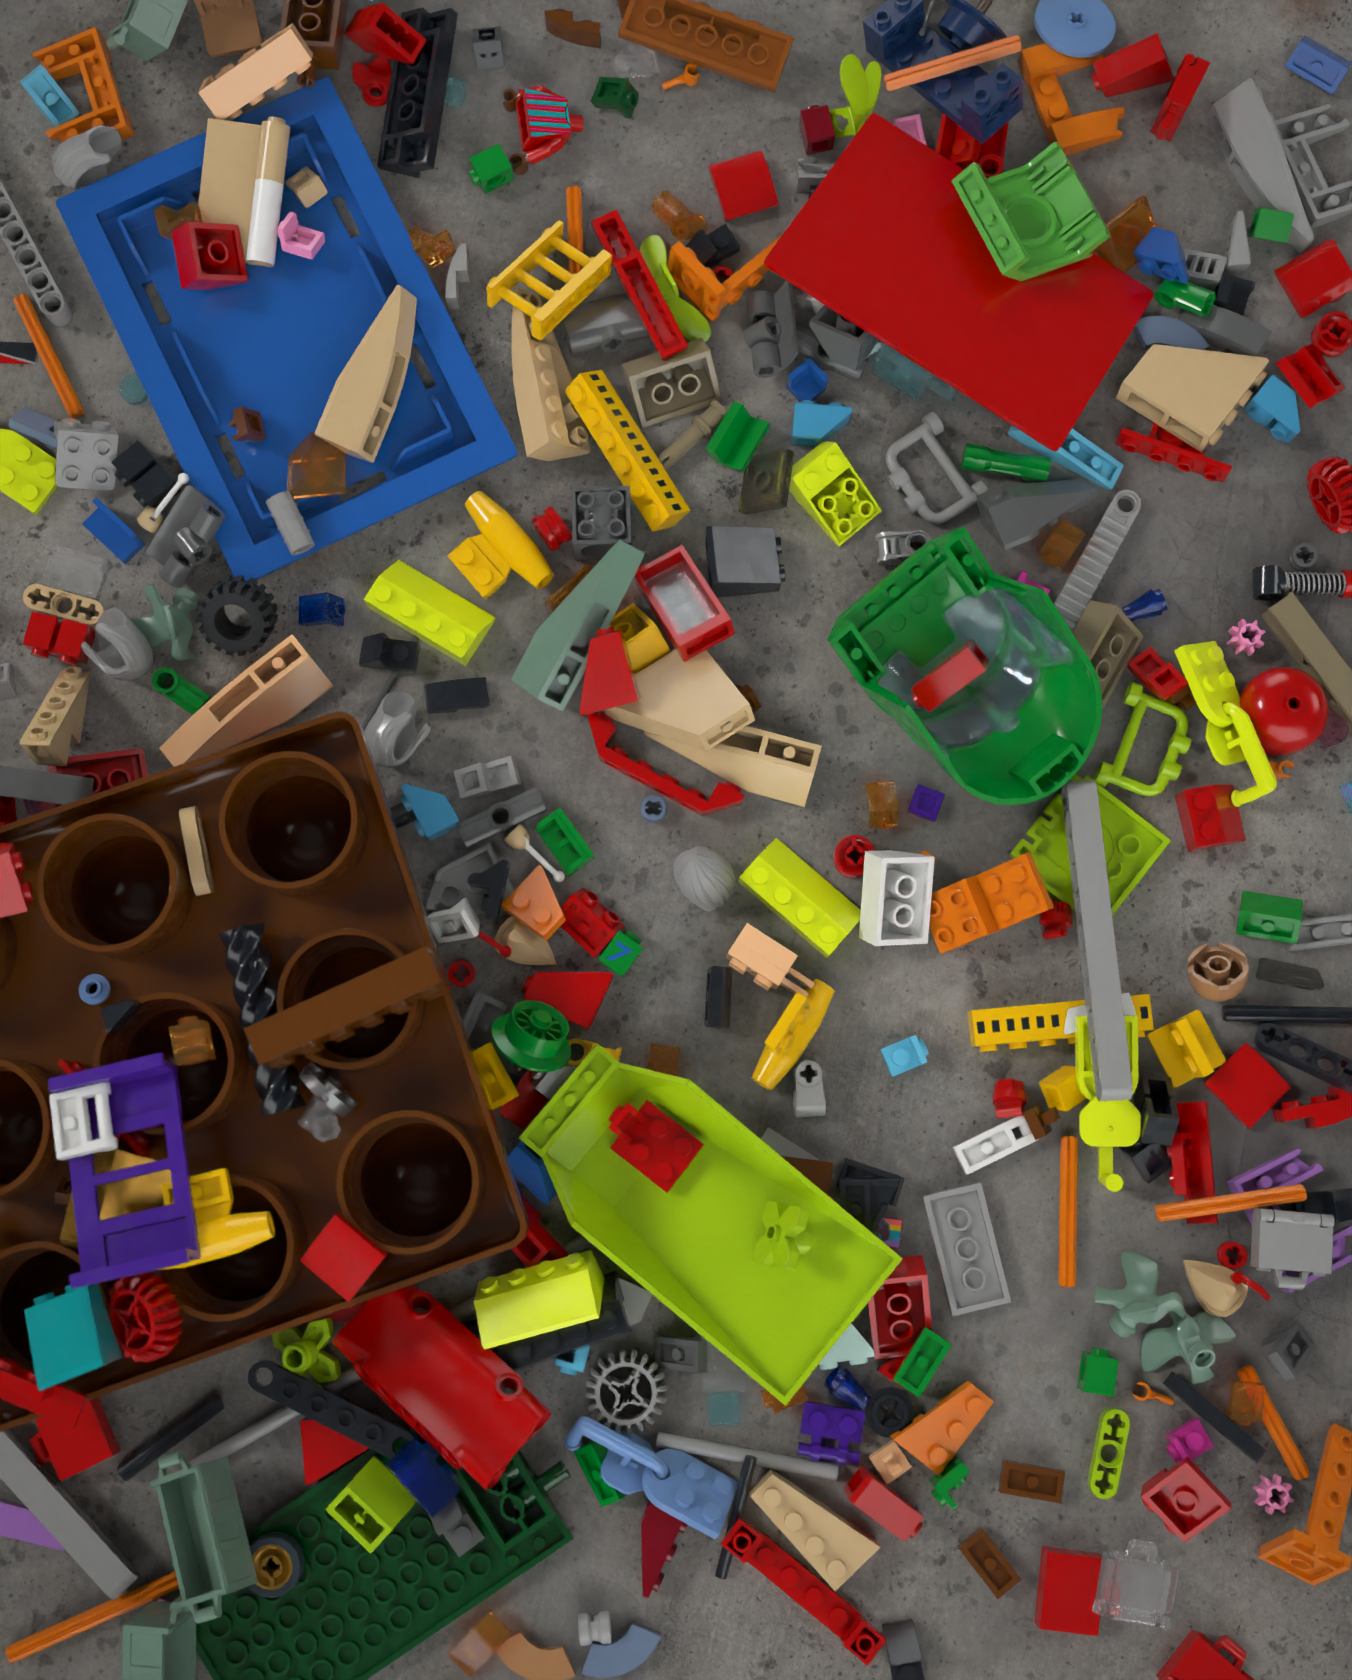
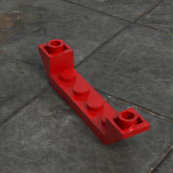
M601 712L598 715L594 713L588 715L597 753L602 763L700 816L742 804L745 795L740 793L742 790L740 787L726 781L725 784L718 782L707 802L704 800V794L693 788H689L688 791L678 786L679 781L672 776L664 774L661 777L652 772L654 768L642 760H638L635 763L627 758L628 753L616 746H613L612 749L608 748L617 732L616 725L613 724L614 720Z
M738 1518L721 1540L720 1544L744 1564L746 1562L750 1563L838 1636L843 1646L867 1666L887 1641L854 1606L760 1529Z

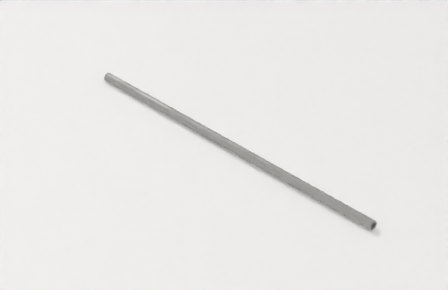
M579 1235L562 1245V1247L570 1255L576 1252L580 1253L593 1244L584 1236ZM475 1296L449 1310V1312L460 1322L475 1314ZM353 1366L342 1372L341 1378L325 1382L321 1386L338 1393L361 1380V1378L357 1375ZM283 1406L193 1458L189 1463L191 1466L228 1457L299 1416L300 1413Z

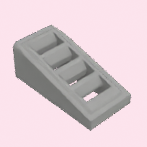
M1237 211L1228 230L1224 257H1227L1223 273L1232 276H1243L1251 264L1245 214L1243 211Z
M1183 249L1186 261L1191 262L1190 268L1187 270L1191 283L1215 290L1221 280L1227 257ZM1198 264L1202 265L1201 272H1196ZM1209 268L1213 269L1212 274H1207Z

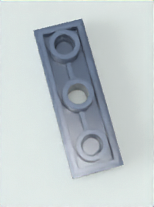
M24 407L9 418L10 428L19 431L25 437H32L45 443L49 448L57 449L54 423L58 421L27 407Z

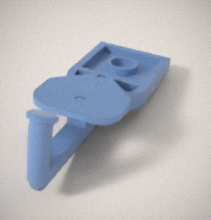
M585 1416L579 1417L564 1439V1446L572 1451L579 1449L582 1445L581 1437L584 1435L608 1448L609 1450L601 1466V1476L606 1484L627 1495L644 1490L650 1502L660 1510L713 1539L720 1535L735 1495L738 1481L683 1451L664 1449L655 1454L651 1444L634 1433L628 1435L627 1431H622L618 1434Z

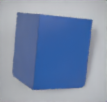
M809 357L789 374L786 388L799 402L804 400L814 401L826 391L829 378Z

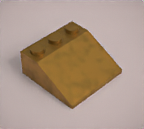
M118 1149L93 1153L95 1175L157 1161ZM170 1169L97 1186L100 1219L105 1220L165 1206L161 1185L172 1182ZM71 1193L60 1240L62 1245L79 1250L73 1194Z

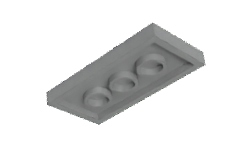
M981 1182L921 1196L951 1316L1011 1303Z

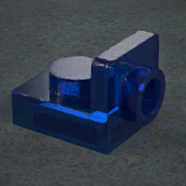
M328 592L299 596V625L305 627L331 624L337 627L344 625L345 605L343 598Z

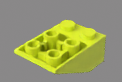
M822 441L780 476L794 498L838 547L882 512L836 442Z

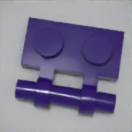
M804 1401L800 1433L811 1435L810 1444L799 1442L797 1455L809 1456V1460L819 1461V1458L834 1460L839 1465H846V1463L858 1464L860 1452L848 1450L849 1441L861 1443L865 1411ZM821 1438L839 1439L838 1447L821 1446Z

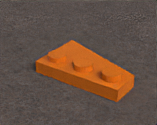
M967 1380L939 1400L936 1407L924 1415L921 1413L912 1420V1424L901 1432L899 1430L890 1437L939 1476L994 1401Z

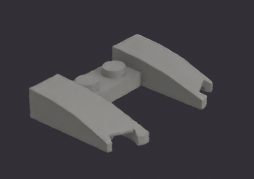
M1330 104L1275 120V126L1308 223L1312 229L1352 214V180L1328 188L1308 146L1346 130L1350 126L1346 118L1336 124L1325 114L1330 109Z

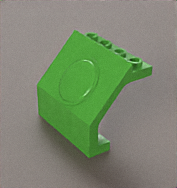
M1056 141L1029 163L1019 168L986 178L979 164L973 162L952 180L962 202L1000 272L1004 276L1025 281L1093 256L1091 251L1111 237L1109 230L1062 146Z

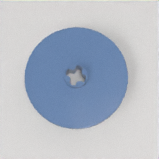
M1040 0L1034 14L1035 28L1041 39L1052 49L1067 56L1077 58L1096 56L1109 47L1115 35L1116 24L1114 17L1101 0Z

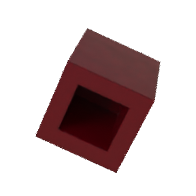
M812 105L805 110H801L799 128L806 155L833 150L835 133L828 105Z

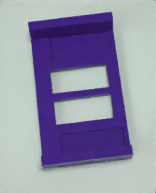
M162 1052L48 1079L49 1091L52 1093H59L97 1083H110L111 1094L108 1095L113 1136L165 1125L169 1157L95 1175L93 1153L69 1159L81 1267L80 1273L69 1275L71 1289L201 1259L182 1123V1106L176 1065L164 1060V1053ZM95 1097L87 1099L91 1136L92 1140L100 1139ZM170 1169L174 1204L105 1220L100 1219L97 1186Z

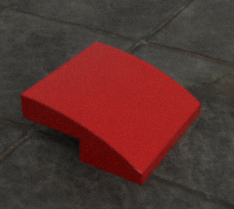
M762 150L708 166L715 194L718 195L724 221L779 205Z
M1313 344L1303 346L1296 353L1285 356L1276 363L1309 409L1326 402L1346 389Z
M1246 1042L1204 1083V1087L1227 1107L1226 1110L1248 1130L1291 1089L1279 1073Z
M338 1212L314 1240L300 1261L346 1301L350 1302L388 1254Z

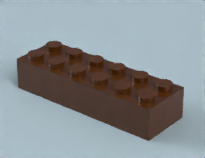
M425 946L244 1028V1031L258 1064L270 1066L271 1069L276 1067L277 1069H282L295 1063L294 1057L299 1054L310 1056L325 1049L324 1043L330 1040L341 1042L354 1036V1029L366 1027L369 1029L385 1021L383 1016L391 1012L392 1014L400 1015L413 1009V1002L420 999H425L428 1002L444 994L442 989L449 987L434 951Z

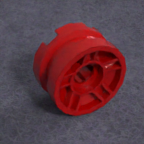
M1336 311L1328 313L1314 327L1311 333V343L1320 355L1334 358L1342 355L1352 345V321L1348 318L1349 315ZM1330 331L1336 332L1338 334V338L1337 335H1335L1334 333H1330Z
M551 506L544 509V514L541 516L536 515L531 519L532 523H536L534 528L553 552L560 549V544L563 542L568 543L572 540L570 530Z
M851 835L845 837L834 850L833 862L835 868L847 878L862 877L865 851H875L874 846L863 836ZM851 852L859 854L860 858L856 863H853V860L848 858Z

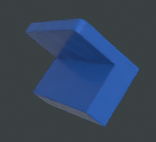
M1304 36L1285 67L1333 94L1352 63L1309 37Z
M96 497L92 502L98 508L82 525L126 565L146 544Z

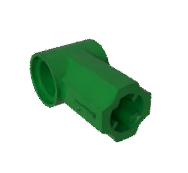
M1164 279L1154 292V298L1161 306L1167 309H1173L1175 306H1178L1201 317L1209 314L1216 299L1215 292L1191 283L1190 279L1186 284Z
M160 668L152 676L153 687L162 696L168 698L191 715H194L211 699L209 695L170 668ZM166 677H174L173 686L169 689H162V681Z

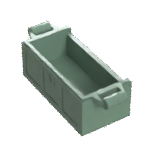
M130 0L121 24L108 34L107 47L115 50L122 46L144 61L152 59L169 48L188 0Z
M179 1450L159 1458V1476L157 1479L151 1480L150 1485L157 1490L173 1567L175 1568L181 1594V1602H178V1608L181 1609L188 1606L194 1615L195 1622L200 1624L221 1617L222 1595L256 1584L258 1580L228 1457L191 1466L186 1459L185 1452ZM182 1463L183 1470L167 1475V1468ZM213 1598L214 1605L198 1610L197 1603Z
M181 1596L172 1603L152 1601L123 1625L122 1680H196V1622L188 1606L181 1609L178 1608Z

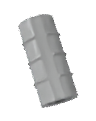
M289 491L273 495L266 501L271 517L274 518L278 527L277 530L280 531L284 543L287 545L292 556L304 553L315 546L310 530L307 529L303 520L304 517L301 516L297 504L294 502Z

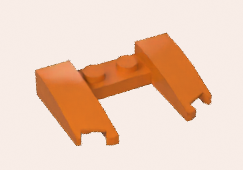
M96 27L33 53L32 56L36 60L41 61V65L44 66L54 80L82 73L93 109L90 113L46 130V135L52 141L59 138L64 142L70 137L84 133L99 125L115 127L120 134L121 141L136 136L129 112L123 106L110 65L113 61L106 44V39Z
M1046 43L1023 49L1017 62L1050 145L1054 141L1060 143L1065 154L1068 156L1121 138L1122 131L1117 130L1118 118L1123 119L1124 107L1100 110L1073 117L1057 79V76L1093 65V62L1104 58L1101 53L1087 58L1071 57L1057 52Z

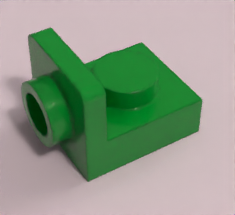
M958 1457L947 1464L939 1476L936 1474L930 1479V1482L935 1487L931 1491L933 1496L942 1507L948 1503L953 1510L958 1506L947 1492L951 1488L956 1490L962 1486L967 1480L966 1475L970 1473Z

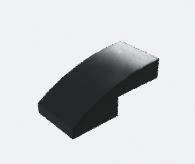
M486 677L448 680L424 685L427 714L456 712L458 709L487 708L489 706Z

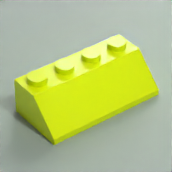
M397 560L378 576L363 599L369 609L410 634L417 636L420 640L465 667L496 620V617L401 560Z
M775 838L739 877L738 882L825 958L830 956L860 921L861 910L778 838Z
M592 1251L572 1253L564 1258L544 1261L539 1265L525 1269H516L511 1273L496 1277L491 1276L479 1281L474 1304L484 1350L599 1318L605 1278Z

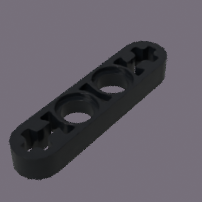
M1265 1023L1257 1029L1254 1043L1260 1051L1352 1094V1082L1350 1081L1352 1076L1351 1059L1276 1024ZM1267 1034L1273 1035V1040L1270 1043L1265 1041ZM1285 1040L1287 1042L1285 1043L1283 1050L1279 1049L1282 1041ZM1294 1045L1300 1046L1304 1049L1305 1056L1301 1058L1294 1057L1290 1053L1289 1047ZM1327 1059L1331 1061L1334 1065V1070H1322L1318 1066V1060ZM1343 1067L1344 1070L1341 1076H1337L1340 1068Z
M1174 1372L1168 1375L1162 1383L1167 1389L1245 1455L1258 1463L1266 1452L1259 1443Z

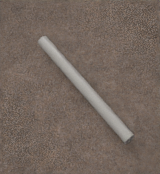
M658 1431L656 1447L676 1449L685 1453L738 1463L744 1462L745 1455H752L757 1458L755 1466L833 1481H836L839 1466L660 1431Z

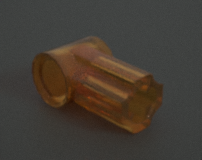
M662 191L659 196L655 197L651 205L653 208L652 212L670 227L671 234L675 239L691 240L701 229L706 233L707 223L703 215L691 212L669 191Z

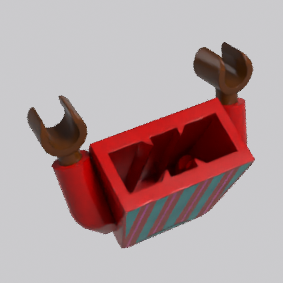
M543 85L524 87L518 93L508 88L503 93L505 100H507L503 102L505 110L508 112L517 111L522 151L527 154L523 156L520 153H514L511 156L510 161L512 164L522 162L520 166L513 169L517 175L525 174L529 163L534 165L563 149L572 132L581 133L583 130V116L569 114L567 99L564 96L555 94Z

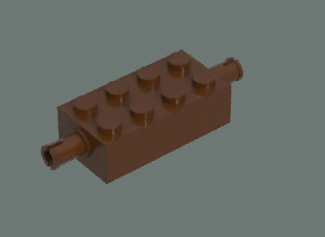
M284 0L280 31L293 23L313 53L312 60L309 61L311 66L297 77V83L300 86L306 88L307 79H309V88L315 86L316 68L339 70L348 0Z

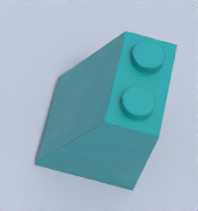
M98 1284L71 1289L70 1285L66 1286V1294L56 1298L53 1292L33 1299L35 1306L24 1310L39 1391L122 1358Z

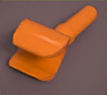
M689 63L685 67L684 74L661 83L663 90L683 83L687 86H695L699 81L700 73L696 75L690 74L696 71L697 65Z
M1285 760L1277 763L1269 761L1277 779L1291 777L1282 772V766L1285 768L1294 767L1291 761Z
M1143 1381L1135 1382L1146 1387V1393L1143 1396H1137L1132 1393L1137 1400L1145 1401L1149 1398L1171 1406L1174 1404V1398L1151 1390Z

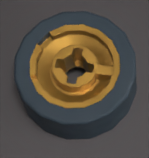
M274 1531L262 1535L250 1546L258 1583L248 1586L251 1591L261 1597L274 1598L287 1593L299 1581L304 1571L305 1556L301 1545L294 1537L284 1532ZM271 1558H273L276 1564H280L276 1570L271 1569L268 1565Z

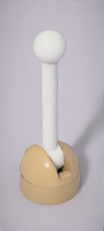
M186 473L178 475L177 483L157 508H147L141 512L137 521L144 529L151 533H156L163 523L161 511L180 487L189 482V476Z
M521 824L505 838L504 841L510 847L518 850L526 849L553 875L555 882H562L564 880V873L554 869L529 845L530 834Z

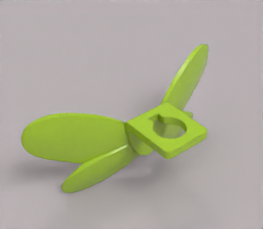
M848 54L843 58L840 65V80L844 94L851 106L829 110L835 138L856 135L872 114L881 85V68L878 62H870L864 72L860 60L855 55ZM838 114L843 116L844 119H848L849 124L846 125L844 130L837 124Z
M657 235L647 237L640 246V252L683 337L689 341L700 338L704 342L708 341L711 336L708 321L696 308L679 297L677 285L667 268L668 259L664 241Z

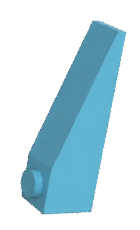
M1011 426L1007 433L1030 450L1044 457L1051 458V461L1108 490H1112L1124 467L1122 463L1074 429H1071L1062 446L1055 452L1014 426Z

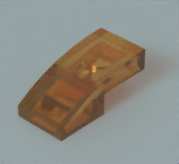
M489 1610L447 1655L470 1677L512 1635V1631Z

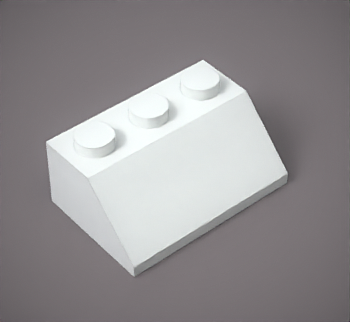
M893 850L865 851L859 927L860 939L874 946L928 944L934 856Z

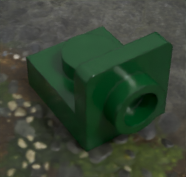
M600 77L591 103L595 108L618 109L624 118H631L637 106L639 94L628 78Z

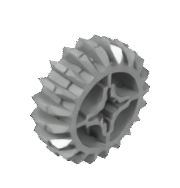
M620 1349V1359L616 1360L614 1353L609 1352V1364L602 1358L597 1362L602 1371L595 1368L590 1370V1374L597 1378V1380L590 1379L586 1381V1386L593 1388L594 1391L586 1392L585 1398L589 1400L595 1399V1402L588 1405V1410H600L594 1417L596 1422L605 1416L607 1420L604 1426L610 1428L612 1422L616 1423L615 1432L620 1434L622 1425H627V1433L630 1435L633 1433L632 1424H637L638 1429L642 1432L645 1430L642 1420L646 1419L649 1424L653 1425L655 1419L650 1413L662 1414L663 1410L656 1405V1402L666 1403L667 1397L659 1395L658 1392L666 1391L667 1384H657V1381L664 1378V1373L658 1372L653 1374V1371L658 1367V1363L654 1361L649 1366H646L645 1364L649 1358L647 1354H644L641 1360L638 1361L636 1360L637 1350L633 1349L631 1358H626L625 1349ZM620 1367L634 1368L625 1379H618L614 1376L612 1378L608 1375L611 1371ZM642 1373L647 1377L651 1385L652 1396L650 1400L644 1397V1394L637 1388V1382ZM634 1378L631 1393L634 1395L631 1398L629 1396L627 1399L623 1398L621 1403L618 1404L621 1398V1390L618 1387L623 1385L625 1388V1384L629 1385ZM602 1383L607 1385L608 1389L616 1396L611 1410L602 1399ZM628 1404L644 1407L642 1411L634 1415H619Z

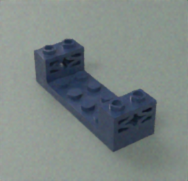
M887 0L863 21L866 51L891 72L960 52L929 26H926L924 36L919 35L924 20L923 0ZM1003 63L991 74L975 65L909 85L981 144H984L1023 109V78Z

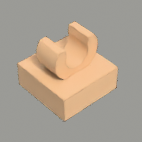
M893 1439L868 1456L886 1484H889L912 1468Z

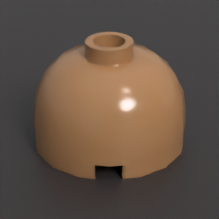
M1218 943V947H1208V944L1201 945L1193 950L1188 958V981L1193 990L1204 999L1218 1002L1231 1000L1242 992L1247 983L1249 975L1247 957L1237 947L1226 943Z

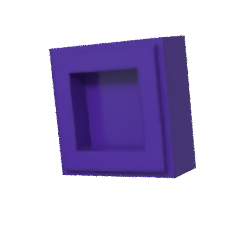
M918 784L907 813L935 822L945 794Z

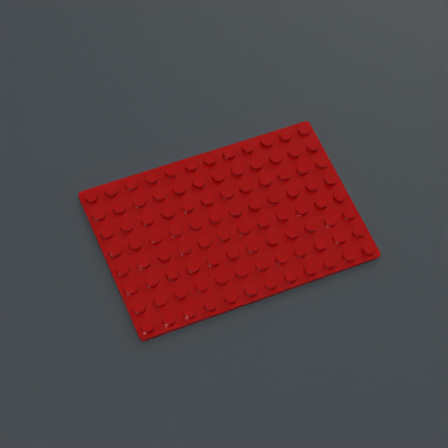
M872 113L764 260L765 267L1051 451H1058L1153 298V291L1093 252H1091L1093 254L1091 257L1025 281H1019L1002 275L952 183V180L964 169L878 114Z

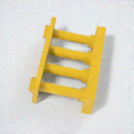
M558 220L551 228H546L541 237L497 277H493L488 282L486 287L487 306L492 308L503 298L531 317V335L541 341L611 275L612 254L603 249L597 256L588 257L563 240V222ZM557 249L584 268L578 273L572 274L547 256ZM539 265L566 283V285L560 290L555 291L529 273ZM519 282H522L549 301L542 307H535L513 292L512 289Z

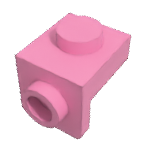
M289 212L286 218L278 225L277 235L280 238L282 251L313 259L326 242L323 232L299 226L297 215L294 212Z

